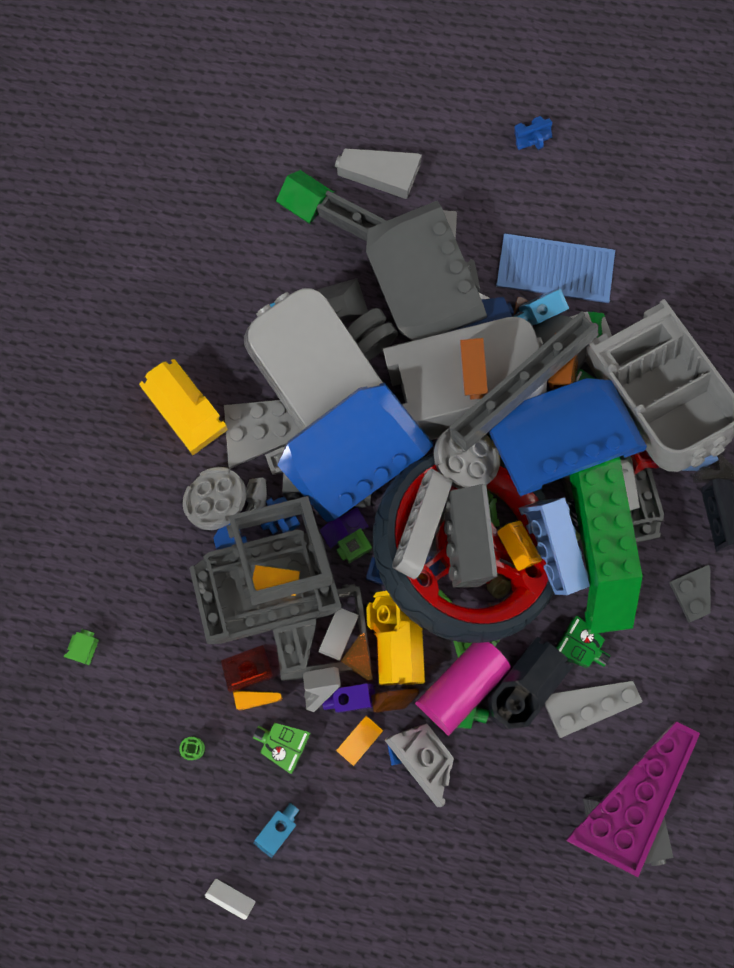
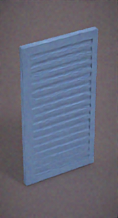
M504 234L496 287L543 294L561 289L564 297L609 303L615 250Z

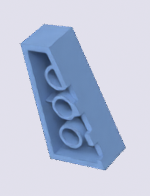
M565 498L540 500L518 508L521 516L525 514L529 524L526 527L529 534L533 533L538 544L535 548L540 557L546 562L544 570L555 595H569L590 587L588 572L584 567L582 551L578 546L576 530L572 525L569 515L570 509Z

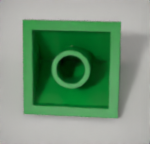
M299 170L286 177L276 202L310 224L318 214L317 206L325 199L326 192H334Z

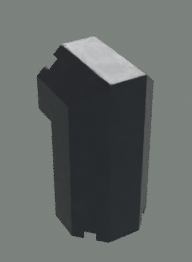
M538 636L531 642L488 698L489 718L503 730L529 727L539 714L542 706L574 666L571 662L566 664L565 662L568 658L550 643L545 642L544 645L539 643L541 638Z

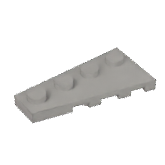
M629 681L554 693L545 702V707L559 738H562L643 701L634 682Z

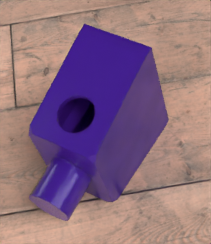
M361 684L338 688L322 704L323 709H335L336 713L373 708L371 696L375 694L374 685ZM345 696L349 697V702L347 704H345L344 702Z

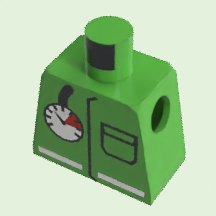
M274 723L271 731L258 726L253 739L264 743L261 754L288 773L293 774L311 733Z

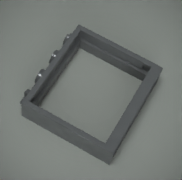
M308 496L229 516L230 525L226 526L229 538L234 537L235 544L232 545L235 558L239 557L241 564L237 565L240 578H245L246 585H242L245 598H250L252 606L332 585V574ZM302 514L320 575L256 591L239 530Z
M355 584L342 585V589H337L339 599L355 598L356 612L359 615L358 626L363 659L311 666L304 670L284 675L278 653L281 681L303 679V673L331 667L338 668L339 673L372 668L360 586L355 587Z

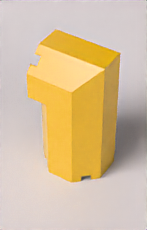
M172 359V364H168L165 361L149 371L145 376L147 379L145 384L141 381L139 385L190 453L195 455L228 429L224 421L221 422L219 420L220 416L205 396L203 397V394L177 361Z
M388 591L376 592L373 596L375 598L374 602H370L367 606V626L376 632L379 685L424 684L422 627L412 621L397 606Z

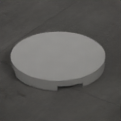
M450 428L444 431L438 438L434 448V461L438 472L451 479L452 486L458 489L490 483L497 475L500 466V455L492 440L487 435H484L470 449L465 451L450 437Z
M214 467L200 473V476L191 486L187 487L183 497L184 513L198 528L204 530L220 529L230 524V515L238 514L242 511L246 500L245 484L229 468Z

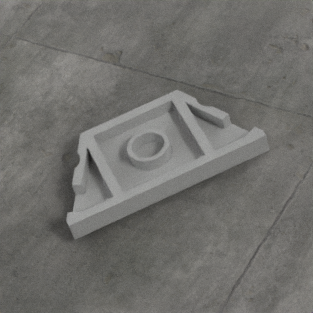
M419 725L387 737L385 742L437 807L444 806L446 801L442 798L444 787L449 785L450 770L452 769L454 757L429 725Z

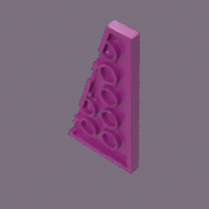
M674 722L565 841L639 877L700 733L679 722Z

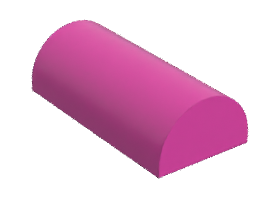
M472 643L415 704L449 736L510 671V664L504 655L491 643Z

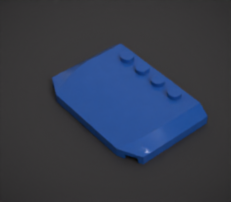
M586 378L524 400L489 431L520 496L539 490L544 484L623 455L626 458L642 452L647 447L612 380Z
M381 383L379 386L358 388L287 442L277 466L304 497L308 496L310 504L326 522L340 517L397 476L410 464L423 457L431 449L433 442L385 383Z

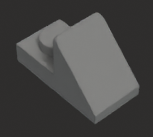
M331 667L303 673L304 689L306 690L304 694L306 710L315 712L341 686L338 668Z

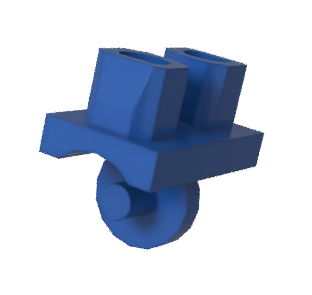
M541 116L536 117L532 120V125L527 127L523 123L515 125L514 131L518 150L535 145L537 149H542L544 146L543 141L552 138V121L550 118L544 120Z
M284 496L274 501L270 498L266 503L270 506L286 502L287 500ZM296 516L261 525L263 530L270 529L272 534L278 532L275 526L277 523L283 533L296 530L300 523Z

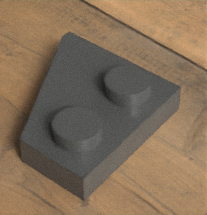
M316 618L273 629L284 675L307 668L317 623Z

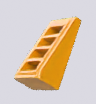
M233 692L236 709L240 711L282 701L283 699L282 694L278 692Z

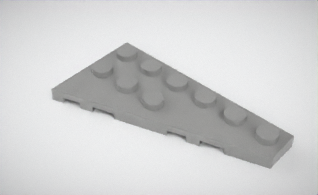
M281 400L224 405L225 424L228 429L226 431L229 469L285 446L291 438L301 432Z

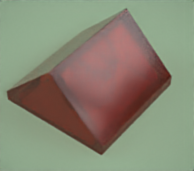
M263 645L221 660L227 688L232 694L233 692L241 691L275 678Z

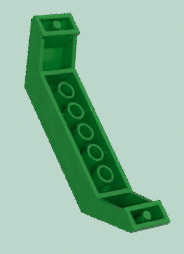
M619 456L569 475L590 584L587 610L584 612L588 635L633 629L643 577Z

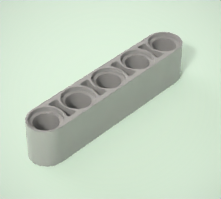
M433 469L428 470L422 479L392 564L395 570L412 579H416L424 567L452 485L451 479Z

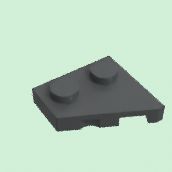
M709 565L669 582L688 623L711 613Z

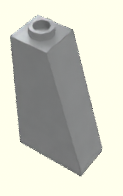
M344 149L342 156L338 155L335 167H337L338 176L407 199L421 165L422 155L418 153Z

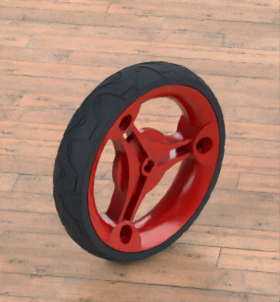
M434 453L410 464L395 477V480L386 489L378 506L373 526V551L376 566L379 570L380 578L393 601L420 627L437 636L457 642L483 643L496 641L511 636L525 628L546 607L554 593L544 570L546 562L542 559L539 563L520 571L516 567L513 568L500 562L499 558L514 565L505 546L501 543L497 529L492 522L497 573L511 579L513 591L509 597L500 603L485 608H466L453 604L438 595L437 581L449 574L450 558L446 553L448 540L444 532L445 520L437 530V552L424 565L420 575L417 577L422 581V585L419 584L417 578L412 579L392 567L422 479L430 469L438 472L434 461ZM500 458L498 473L486 485L487 490L494 493L508 505L518 521L522 522L536 547L538 544L533 533L529 534L526 527L529 524L525 514L521 516L518 508L547 499L540 489L520 496L502 458ZM451 485L450 491L457 490L458 488ZM440 559L446 568L434 576L429 567Z

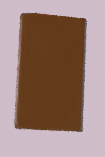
M419 689L372 694L373 711L376 713L405 709L419 694Z

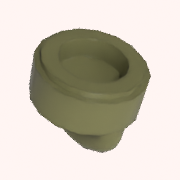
M501 574L495 577L490 584H487L489 593L499 599L506 596L511 589L510 581Z

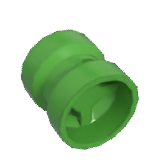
M188 737L181 742L179 751L184 759L197 760L203 756L205 745L197 737Z

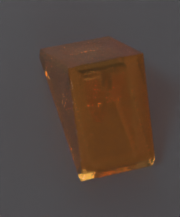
M365 633L358 636L341 662L366 681H372Z

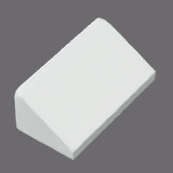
M218 879L214 880L205 894V898L244 920L247 919L255 904L253 899Z

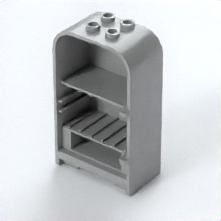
M302 288L290 295L288 292H285L274 301L275 305L273 307L269 304L264 306L256 313L257 318L249 325L244 335V345L248 354L301 431L358 388L365 386L374 387L383 383L330 303L319 291L312 288Z
M665 299L661 300L660 304L645 311L644 318L611 337H608L605 333L586 346V363L597 379L612 380L647 445L646 451L660 468L678 472L690 466L693 468L698 467L705 461L704 458L710 455L715 457L725 450L724 447L732 441L734 437V393Z
M506 317L383 348L392 386L401 384L405 404L402 405L430 440L438 439L456 420L481 400H470V396H465L460 340L484 339L489 393L543 345L541 337H536L535 330L528 321L520 317ZM547 381L527 399L547 393Z

